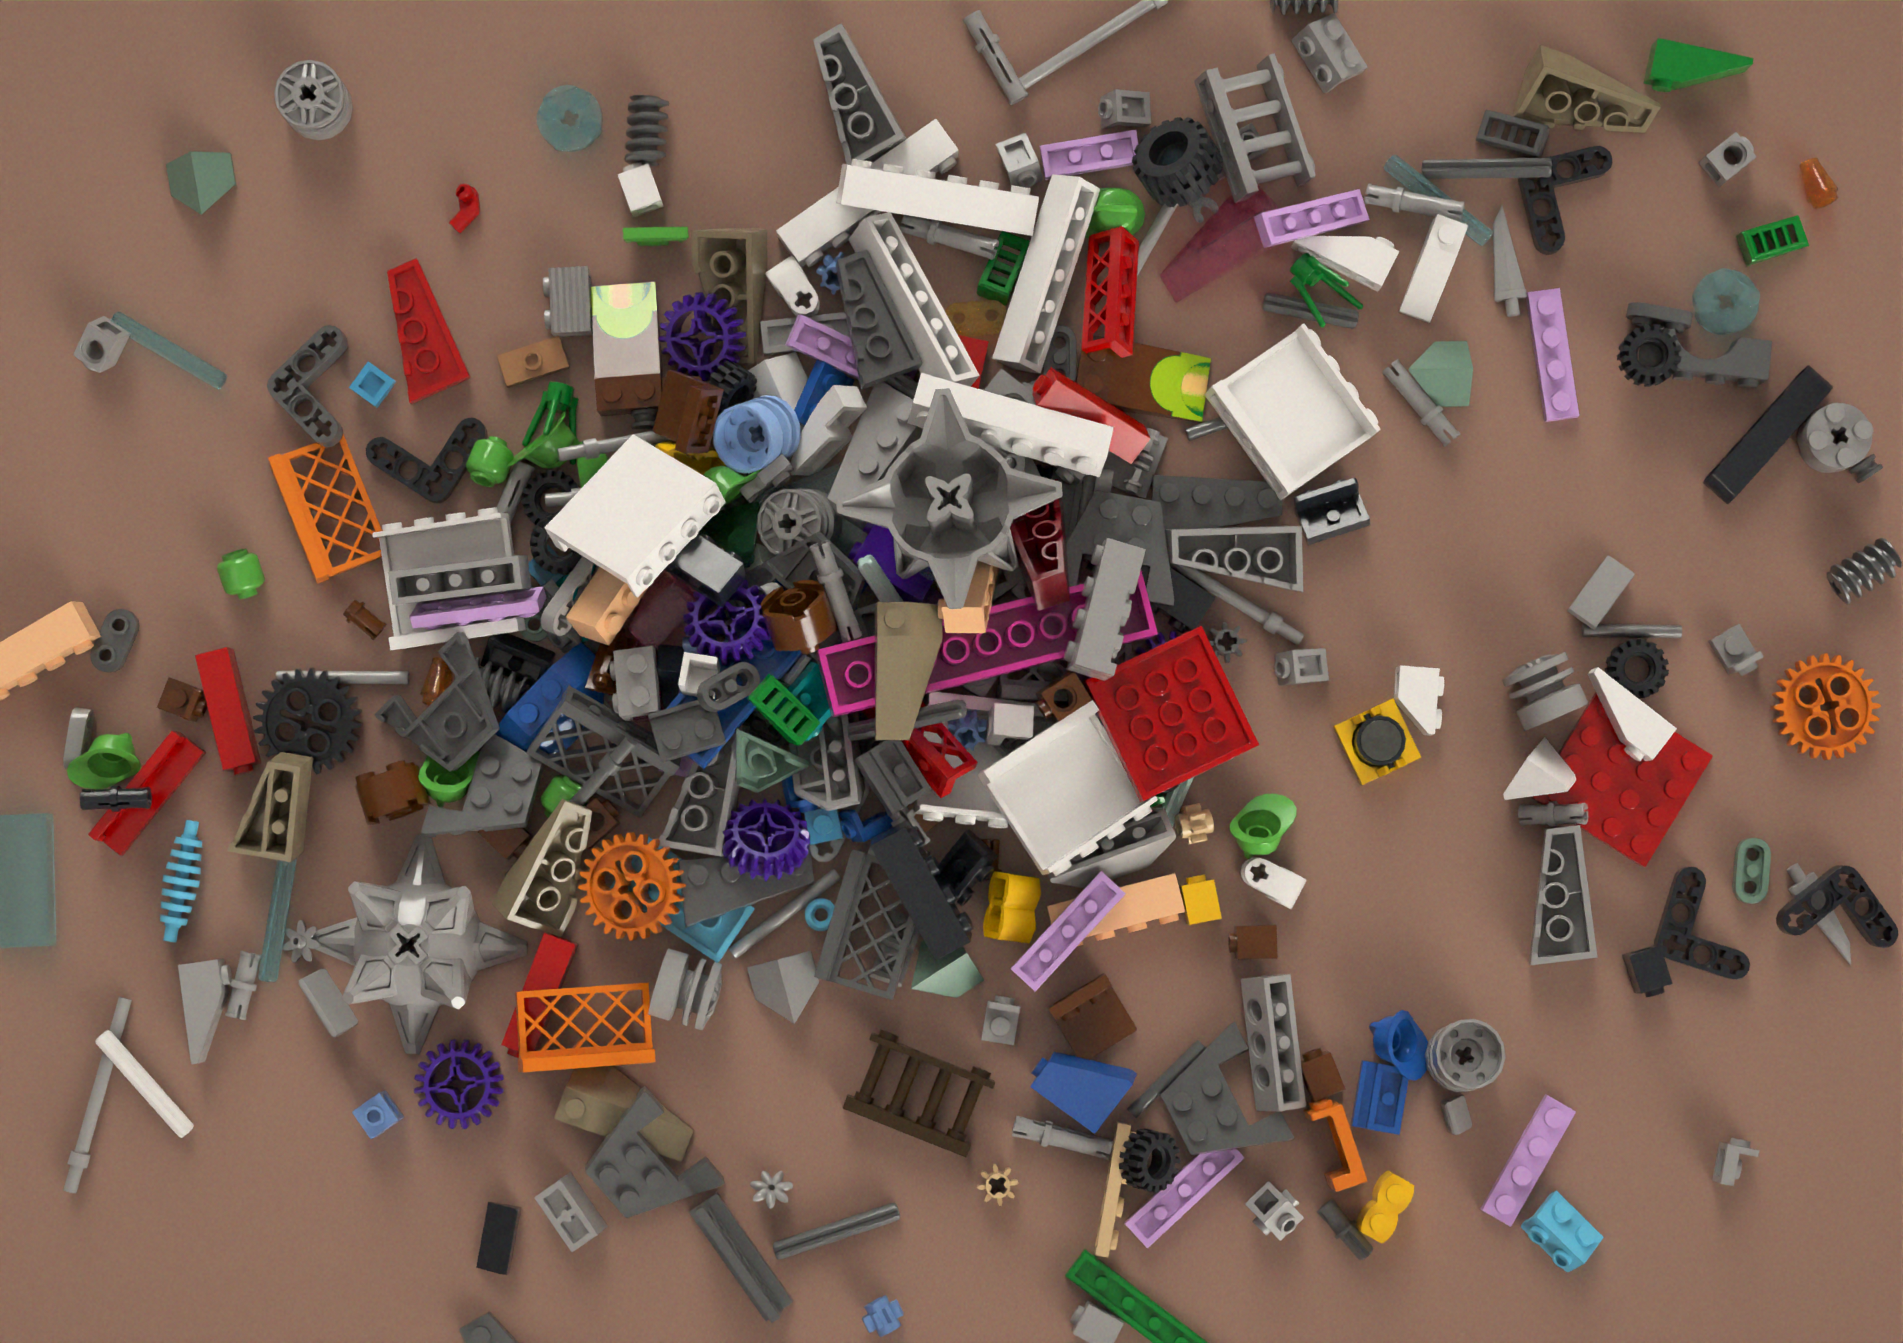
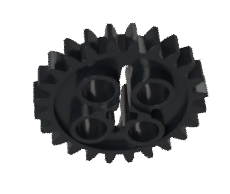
M301 668L296 669L295 679L287 672L282 674L284 684L277 680L271 681L275 691L272 692L266 689L262 691V694L268 700L267 702H257L256 706L263 710V714L253 716L254 720L262 722V726L255 729L254 733L264 734L265 736L258 743L259 746L269 744L271 747L266 756L270 757L274 754L278 755L280 752L313 757L312 767L316 774L321 773L323 763L329 770L333 769V758L341 763L344 762L345 757L341 751L344 750L350 753L354 751L349 740L358 741L360 736L354 733L353 729L363 726V723L354 720V716L360 714L362 709H352L351 706L358 697L347 698L345 695L349 691L350 686L347 685L340 689L338 687L339 676L335 677L331 682L328 681L327 670H324L319 677H316L315 668H309L307 676H304ZM294 691L301 692L305 696L306 705L304 708L297 709L292 706L290 696ZM326 702L334 704L337 708V716L333 720L326 719L322 715L321 708ZM284 709L299 717H305L310 713L312 714L311 720L313 722L333 726L336 728V732H329L317 725H312L306 729L304 721L283 716L280 711ZM284 722L290 723L295 729V736L291 740L284 739L280 735L279 728ZM315 733L321 734L326 738L327 745L322 751L314 749L311 745V737Z

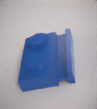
M816 360L794 409L800 425L805 427L810 415L833 385L852 386L855 380L847 377L846 374L830 364Z
M1361 1060L1351 1126L1400 1134L1409 1080L1401 1075L1395 1066Z

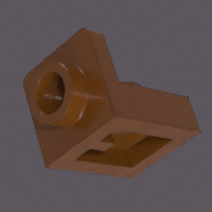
M170 677L157 705V708L192 722H197L198 717L202 718L208 708L202 689Z

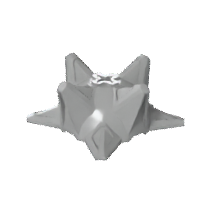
M950 388L935 389L921 438L911 443L889 467L885 478L837 498L836 507L837 514L888 528L894 540L896 574L902 579H907L930 566L948 608L961 609L964 606L978 561L1007 571H1014L1019 565L1010 530L1013 520L1063 497L1062 482L1011 469L1012 458L1009 455L987 444L982 439L970 435Z
M416 835L395 883L383 886L354 881L348 887V891L357 917L319 929L311 938L321 944V947L316 948V950L355 966L342 997L348 1005L374 1000H383L390 1004L405 1053L420 1054L439 1006L444 1004L460 1009L466 1003L471 982L479 970L526 956L528 941L480 922L474 909L470 890L466 886L452 888L445 883L432 838H426L422 835ZM414 938L415 940L417 939V942L414 944L415 950L409 948L412 945L411 939Z

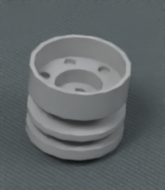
M314 60L296 62L286 68L277 80L274 91L276 106L290 126L303 137L314 140L332 138L342 132L350 121L353 110L351 94L336 72L323 62ZM311 92L316 96L315 100L311 101L306 97V94Z
M783 489L771 494L763 502L758 513L757 529L760 539L767 549L778 555L819 531L835 545L841 534L842 518L836 515L827 499L828 494L819 489ZM796 520V526L792 527L791 521Z
M1566 652L1544 655L1517 667L1508 677L1502 679L1505 687L1519 682L1522 689L1509 694L1510 699L1525 696L1528 703L1516 711L1524 731L1558 718L1589 703L1580 683L1565 686L1562 681L1574 672L1573 667L1558 672L1556 665L1569 660Z
M668 948L653 991L648 1015L670 1021L676 1008L683 1009L682 1025L687 1026L692 1012L697 1013L695 1029L703 1031L705 1024L714 1013L722 987L721 971L723 965L714 962L710 975H704L707 960L701 958L695 971L688 970L689 954Z
M1476 1019L1459 1020L1437 1030L1429 1040L1425 1052L1426 1067L1432 1079L1442 1088L1456 1093L1469 1092L1492 1083L1501 1073L1506 1058L1504 1043L1498 1032L1487 1023ZM1464 1050V1058L1468 1061L1459 1064V1057L1455 1053Z

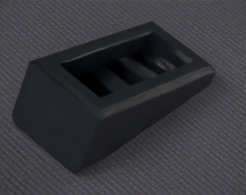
M658 645L657 673L664 710L676 698L680 689L678 682L684 656L682 646Z

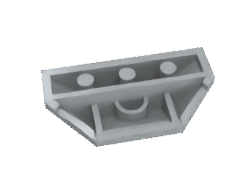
M853 712L836 717L830 716L823 724L821 732L809 741H804L800 746L789 743L791 753L809 762V767L793 775L795 794L827 811L860 804L865 792L864 777L858 771L859 767L854 761L861 756L859 740H850L847 731L848 724L855 722Z
M1151 807L1152 812L1142 819L1135 821L1132 817L1123 823L1126 828L1123 832L1110 840L1107 836L1096 842L1099 846L1098 849L1084 858L1078 854L1069 861L1072 864L1070 868L1057 876L1053 872L1049 873L1048 876L1051 883L1085 888L1100 871L1113 880L1149 867L1176 839L1166 810L1164 808L1156 807L1155 809Z

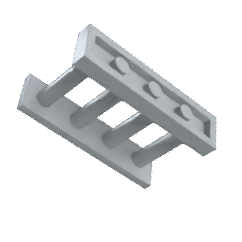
M1275 53L1268 55L1256 65L1258 69L1256 72L1223 79L1220 77L1218 68L1205 70L1194 80L1215 145L1222 156V166L1235 203L1245 201L1258 192L1257 186L1260 183L1294 175L1297 187L1316 176L1314 160L1308 154L1283 80V68L1277 62ZM1263 83L1268 102L1236 110L1231 108L1227 92ZM1273 114L1279 132L1245 141L1241 138L1237 127L1238 122ZM1283 144L1289 163L1258 171L1251 169L1247 157L1248 153Z

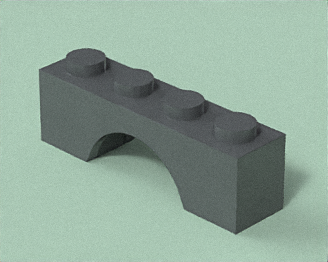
M1669 329L1670 332L1668 334L1671 337L1676 336L1675 330ZM1739 337L1731 343L1729 349L1722 357L1715 359L1695 357L1681 346L1682 351L1679 352V356H1682L1681 362L1677 365L1678 369L1673 373V379L1692 381L1693 377L1705 378V383L1723 385L1725 381L1738 382L1737 386L1741 388H1757L1758 384L1764 383L1769 378L1772 341ZM1678 340L1675 341L1677 346L1681 345ZM1646 343L1639 347L1637 357L1643 366L1653 368L1659 365L1661 352L1657 346Z

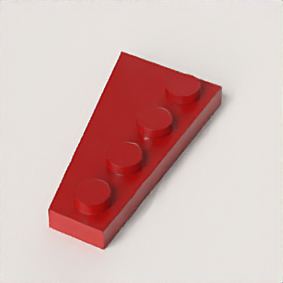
M415 258L388 270L387 275L397 322L398 339L402 351L404 374L407 380L409 403L414 404L470 379L471 376L419 260Z

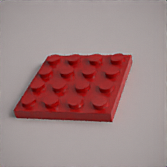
M1202 626L1117 665L1114 676L1105 681L1092 677L1083 682L1087 693L1099 709L1097 713L1140 802L1259 746Z
M1595 692L1558 752L1576 776L1575 783L1568 792L1538 795L1531 798L1541 805H1548L1549 801H1557L1558 804L1586 803L1588 809L1584 811H1588L1587 824L1574 825H1580L1583 831L1641 867H1646L1713 755L1674 732L1653 760L1645 761L1642 759L1640 762L1635 760L1624 751L1626 745L1619 741Z

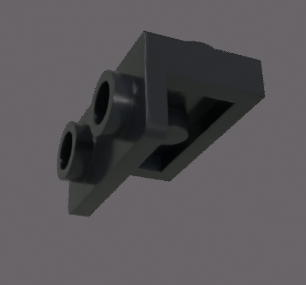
M1356 478L1341 479L1335 481L1330 486L1304 491L1294 498L1295 515L1299 525L1302 526V532L1308 545L1370 526V517L1359 494V484Z
M970 829L962 834L939 863L942 871L939 873V876L944 885L949 883L958 898L955 904L964 906L975 893L972 890L974 885L978 881L982 883L993 872L994 867L991 865L998 857Z

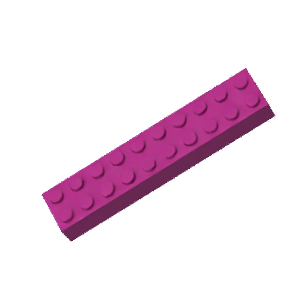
M1140 571L1134 594L1129 596V600L1132 601L1129 618L1125 626L1120 628V632L1124 636L1122 645L1151 638L1158 634L1142 571ZM1084 584L1069 587L1070 601L1039 611L1032 596L991 606L986 633H945L944 619H942V642L925 694L1063 660L1069 640L1074 642L1078 629L1073 628L1078 608L1084 609L1087 597L1082 596ZM875 635L816 651L832 717L875 707Z

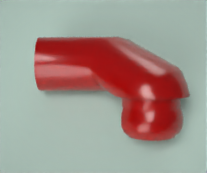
M467 183L459 185L456 189L460 211L448 222L459 234L480 213L479 194L474 187Z

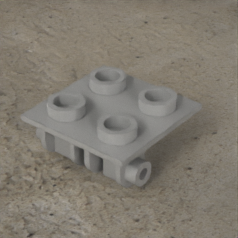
M1147 428L1151 439L1132 464L1108 450L1103 468L1114 469L1112 487L1143 499L1146 498L1152 477L1155 474L1168 440L1167 437L1159 435L1160 432L1151 428Z

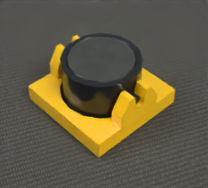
M1394 698L1333 726L1360 785L1389 774L1421 758Z

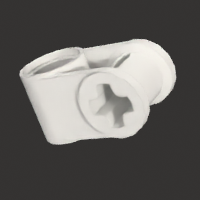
M792 255L765 273L773 288L784 299L796 317L800 314L803 316L818 314L820 302L817 293ZM804 297L806 300H809L811 306L807 309L803 305L799 306L798 299Z
M1257 857L1247 859L1242 864L1240 870L1241 878L1247 885L1266 894L1265 896L1289 909H1292L1307 881L1286 868L1279 867L1266 859ZM1261 864V871L1264 873V877L1256 878L1253 881L1254 874L1250 872L1252 866L1258 867Z

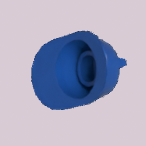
M1400 1010L1394 1016H1388L1379 1022L1371 1023L1369 1029L1373 1034V1048L1377 1056L1393 1063L1407 1080L1415 1081L1422 1078L1427 1071L1425 1052L1428 1041L1410 1013Z

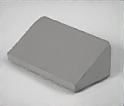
M325 968L298 981L299 986L331 1037L340 1036L358 1024V1019L350 1006L342 999L343 995Z

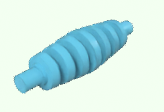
M186 820L184 833L181 834V837L176 836L174 843L181 844L180 850L172 849L170 856L179 857L178 863L167 862L166 869L176 870V875H163V882L174 884L173 889L162 888L161 895L171 897L170 902L161 901V908L169 910L168 915L160 914V922H165L164 925L166 926L164 941L177 942L179 928H181V925L186 926L188 919L181 917L182 912L191 913L193 907L185 905L184 900H195L197 895L196 893L186 891L187 886L199 887L200 884L199 880L189 879V873L201 874V867L191 866L192 860L201 861L202 854L194 853V847L202 848V841L198 840L197 837L199 826L197 821Z

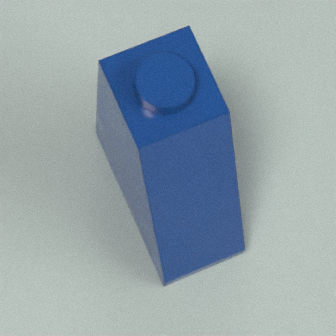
M1053 1052L1048 1060L1042 1057L1032 1070L1031 1074L1035 1078L1030 1087L1095 1134L1133 1085L1137 1073L1131 1069Z

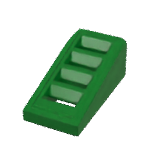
M1799 215L1740 232L1736 236L1746 267L1809 246ZM1787 226H1793L1798 242L1792 243ZM1778 229L1781 230L1785 246L1782 247L1775 231ZM1766 233L1770 235L1774 247L1772 250H1769L1764 235ZM1753 237H1758L1763 252L1758 253Z
M1001 231L998 237L999 246L994 248L998 249L996 256L993 260H988L978 283L977 295L1006 306L1019 277L1030 241L1006 231ZM1003 245L1020 251V254L1016 255L1003 250L1002 247ZM998 257L1015 263L1014 267L998 261ZM996 270L1010 277L1007 279L992 272Z
M768 674L747 698L791 744L802 745L820 724V721L771 674ZM774 689L776 691L775 695L765 705L762 701ZM782 699H783L785 702H784V703L782 704V706L774 713L773 710L775 709V707H776V706L782 701ZM793 709L795 712L784 723L782 720Z

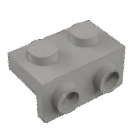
M1335 13L1308 24L1292 38V43L1323 93L1330 92L1339 83L1361 74L1368 68Z
M647 646L613 651L614 661H610V675L612 680L616 681L617 693H614L612 696L615 713H619V717L623 720L631 721L633 717L645 716L661 711L655 648Z

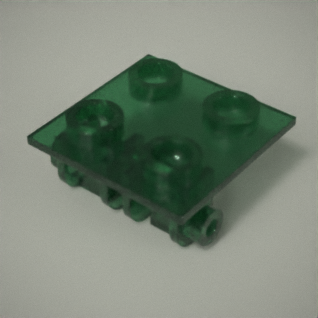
M759 502L719 511L705 524L698 534L704 533L710 536L716 542L717 547L725 552L728 550L733 551L743 560L744 568H749L755 561L753 552L757 543L756 532Z

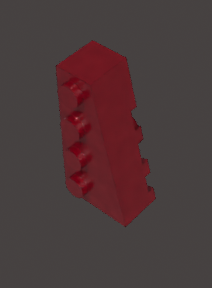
M1061 497L1015 518L1010 527L1018 566L1038 611L1070 601L1064 507Z

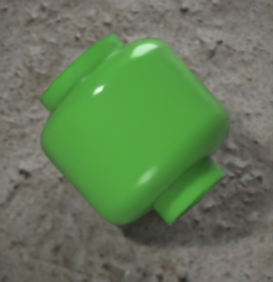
M490 436L489 439H480L474 443L466 463V469L471 474V480L485 487H494L495 484L505 481L511 467L507 465L514 459L512 451L507 448L506 441Z
M246 548L222 555L223 561L217 565V571L225 593L230 595L237 594L239 599H245L258 594L256 588L265 582L258 556L255 553H248Z
M565 775L554 776L540 799L542 806L545 808V816L549 818L562 799L570 801L583 785Z

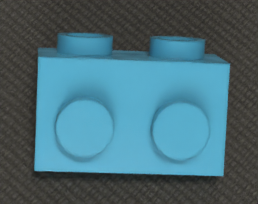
M1557 1190L1549 1194L1536 1213L1521 1225V1228L1528 1234L1530 1240L1538 1244L1552 1258L1553 1262L1566 1272H1570L1585 1264L1604 1238Z

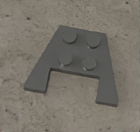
M1096 490L1066 543L1069 587L1076 586L1082 554L1093 556L1096 545L1102 546V542L1106 538L1146 549L1142 565L1150 567L1146 585L1149 601L1174 606L1161 502Z
M819 531L746 572L745 580L748 581V588L753 585L760 587L766 583L778 580L788 590L795 588L793 582L818 581L817 575H819V571L809 547L818 543L821 554L824 556L821 541L828 539ZM830 541L837 566L843 570L844 575L841 578L854 612L866 580L858 568ZM839 629L819 643V649L842 644ZM816 651L810 653V655L817 661Z
M457 632L438 651L457 679L418 718L401 695L392 696L374 714L381 722H387L396 729L395 732L403 738L408 737L419 745L421 751L449 771H457L500 729L468 638L464 632Z
M494 734L478 750L480 754L463 811L429 805L421 830L422 836L433 838L439 834L451 833L452 835L465 834L466 831L484 830L487 832L527 827L545 767L544 763Z
M1235 1022L1231 1023L1161 1094L1191 1156L1232 1150L1233 1148L1266 1145L1267 1143L1280 1141L1286 1142L1295 1139L1281 1111L1252 1125H1248L1219 1065L1249 1051Z
M646 1086L640 1089L633 1104L624 1111L612 1133H608L585 1165L587 1175L625 1218L719 1187L725 1183L722 1174L706 1156L678 1176L639 1132V1130L664 1113L663 1106Z

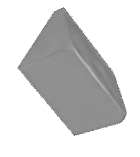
M1460 1095L1441 1101L1440 1105L1449 1133L1458 1135L1472 1127L1464 1096Z

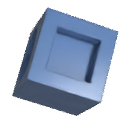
M386 1090L379 1092L352 1112L370 1139L379 1136L404 1118Z

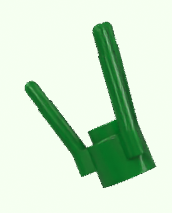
M1309 253L1303 254L1290 268V272L1294 275L1290 282L1298 289L1320 327H1324L1326 323L1304 286L1306 284L1313 287L1321 279L1357 309L1363 308L1362 303L1340 286L1348 287L1349 282L1321 264L1313 255L1311 256Z
M549 382L548 389L543 391L540 405L522 441L523 446H528L545 409L549 410L543 430L545 436L550 433L555 414L566 412L568 408L569 429L576 437V408L579 399L573 397L574 387L564 383ZM571 459L570 464L575 465L576 459Z

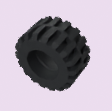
M1177 117L1171 122L1166 120L1162 122V125L1151 128V132L1140 139L1142 143L1136 146L1134 150L1136 155L1132 157L1135 174L1153 200H1156L1160 205L1166 204L1167 207H1174L1176 204H1179L1181 207L1187 205L1189 201L1195 202L1199 200V196L1202 194L1206 195L1210 191L1209 187L1215 185L1218 181L1217 175L1222 172L1223 167L1221 163L1223 159L1219 149L1202 124L1198 121L1195 122L1192 118L1187 117L1183 120L1181 117Z

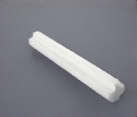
M105 1031L96 1039L95 1042L179 1137H184L193 1129V1123L111 1031Z

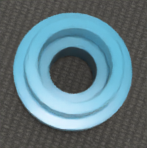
M824 898L815 899L810 902L805 910L807 924L816 931L828 930L835 905L830 900ZM820 908L825 909L828 913L825 921H818L815 917V912Z

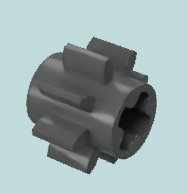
M1223 622L1220 632L1213 628L1209 630L1210 634L1214 636L1213 641L1209 642L1216 656H1224L1225 663H1229L1231 659L1230 654L1234 653L1238 657L1243 655L1238 647L1239 644L1246 643L1247 639H1239L1237 633L1240 630V626L1231 630L1228 629L1227 623ZM1223 634H1227V638L1234 641V644L1229 647L1228 651H1225L1224 646L1218 645V641L1223 638Z

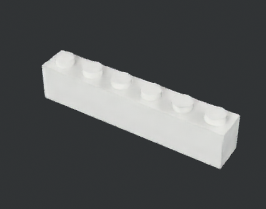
M934 119L871 164V168L883 170L884 164L904 167L903 174L915 176L916 169L930 172L940 171L943 174L957 164L955 159L959 156V150L938 120ZM837 187L777 229L776 233L789 254L796 259L800 267H803L805 264L811 267L824 257L823 252L831 246L838 248L845 244L851 237L849 234L859 226L864 217L877 215L881 211L836 203Z
M852 159L851 165L842 164L836 200L838 204L1033 236L1039 197L1030 195L1031 188L1011 185V191L998 190L999 183L980 180L979 186L968 185L966 177L948 175L947 181L935 179L936 172L916 169L915 176L903 174L904 167L884 164L883 170L872 169V162Z
M1054 174L1051 176L992 359L1011 369L1041 373L1100 192V188L1081 177Z
M891 212L864 217L848 240L855 253L868 250L923 362L919 368L920 373L971 387L980 375Z
M921 373L909 414L908 424L923 429L935 389L950 388L970 435L982 439L997 449L1015 453L1018 456L1029 457L1050 465L1061 466L1082 474L1100 477L1108 455L1114 427Z

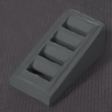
M1486 109L1476 142L1525 158H1542L1550 130L1548 125ZM1493 121L1499 122L1495 137H1490L1489 133ZM1506 125L1512 127L1507 141L1502 140ZM1519 129L1524 130L1521 143L1516 144L1515 140ZM1532 133L1537 135L1533 148L1528 147Z

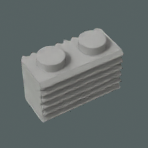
M588 266L548 268L549 277H543L544 297H550V309L544 311L545 328L551 329L554 337L592 336L591 272Z

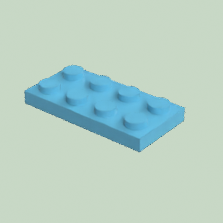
M648 836V844H649V842L652 841L653 839ZM669 851L666 857L668 859L678 857L679 860L673 865L674 870H679L678 863L683 859ZM635 855L632 859V866L637 872L641 871L643 862L639 856ZM680 876L676 877L677 882H680ZM614 880V882L612 883V885L610 886L611 889H612V888L614 887V885H615V880ZM634 880L631 881V885L628 886V890L630 892H632L633 888L636 886ZM651 884L648 888V894L655 901L659 897V889L656 885ZM677 889V894L682 896L681 889ZM682 901L674 902V905L680 912L675 915L668 913L672 923L670 925L660 923V925L716 963H719L755 908L753 906L742 907L727 912L725 915L713 919L710 918L685 928ZM642 904L643 911L647 912L646 905Z

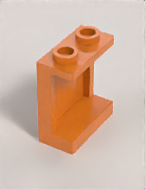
M1328 1097L1316 1102H1309L1310 1108L1303 1110L1305 1117L1311 1121L1326 1117L1342 1164V1168L1324 1173L1328 1187L1338 1192L1368 1182L1343 1105L1335 1100L1328 1099Z

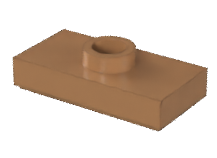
M560 336L497 355L508 388L570 368Z

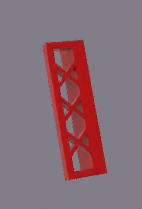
M1123 226L1089 235L1082 350L1085 353L1110 348L1121 358L1133 355L1139 241ZM1110 241L1108 250L1102 257L1098 256L1099 244ZM1107 267L1108 276L1099 286L1097 285V277ZM1105 295L1107 297L1106 305L1096 314L1095 305ZM1103 323L1105 325L1104 338L1093 340V334Z
M922 702L920 708L926 705ZM875 707L861 710L868 719L875 718ZM942 722L913 728L910 740H901L929 786L940 798L950 794L955 780L975 769L978 763ZM924 731L937 733L942 739L941 744L928 741L924 736ZM945 754L958 756L963 764L953 768L946 761Z
M171 731L126 786L128 789L150 787L152 792L151 808L121 809L120 812H112L111 809H108L88 835L95 841L104 842L117 854L123 856L206 752L181 732Z

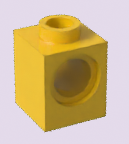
M1205 874L1186 878L1187 884L1181 885L1179 888L1185 908L1184 913L1187 925L1222 919L1214 879L1206 880Z

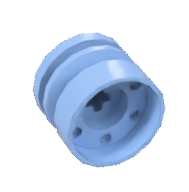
M763 395L724 409L717 417L713 431V444L719 458L727 467L739 473H752L765 468L781 454L786 459H789L797 450L801 439L800 423L796 412L786 401L777 396Z

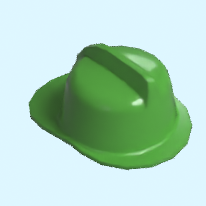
M1100 188L1085 238L1089 239V235L1123 226L1132 235L1136 234L1143 225L1145 218L1144 206L1139 197L1130 190L1123 188Z
M566 412L561 413L553 421L549 435H540L516 454L507 466H512L523 458L542 468L552 469L564 464L566 461H559L557 449L580 444L579 440L563 421Z
M716 466L705 472L703 476L717 484L726 501L722 506L724 507L742 496L743 494L739 490L745 484L757 477L756 474L761 470L744 476L727 466Z
M104 734L94 739L88 752L69 763L67 768L68 778L74 784L83 788L103 789L137 774L142 766L140 760L135 756L136 752L132 744L131 734Z
M479 751L470 757L457 771L447 770L427 755L419 771L418 778L420 784L426 788L428 796L437 802L438 807L443 808L445 803L461 800L467 794L480 754Z
M1263 794L1247 803L1230 823V832L1236 838L1239 847L1244 851L1245 858L1251 859L1254 855H1267L1276 850L1282 835L1297 817L1296 806L1292 800L1279 794Z

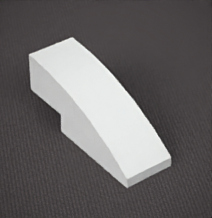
M833 385L820 400L801 432L800 442L791 460V465L794 468L791 475L815 476L852 440L848 427L867 409L857 386Z

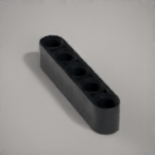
M1810 365L1806 366L1702 483L1726 504H1729L1829 394L1833 386Z

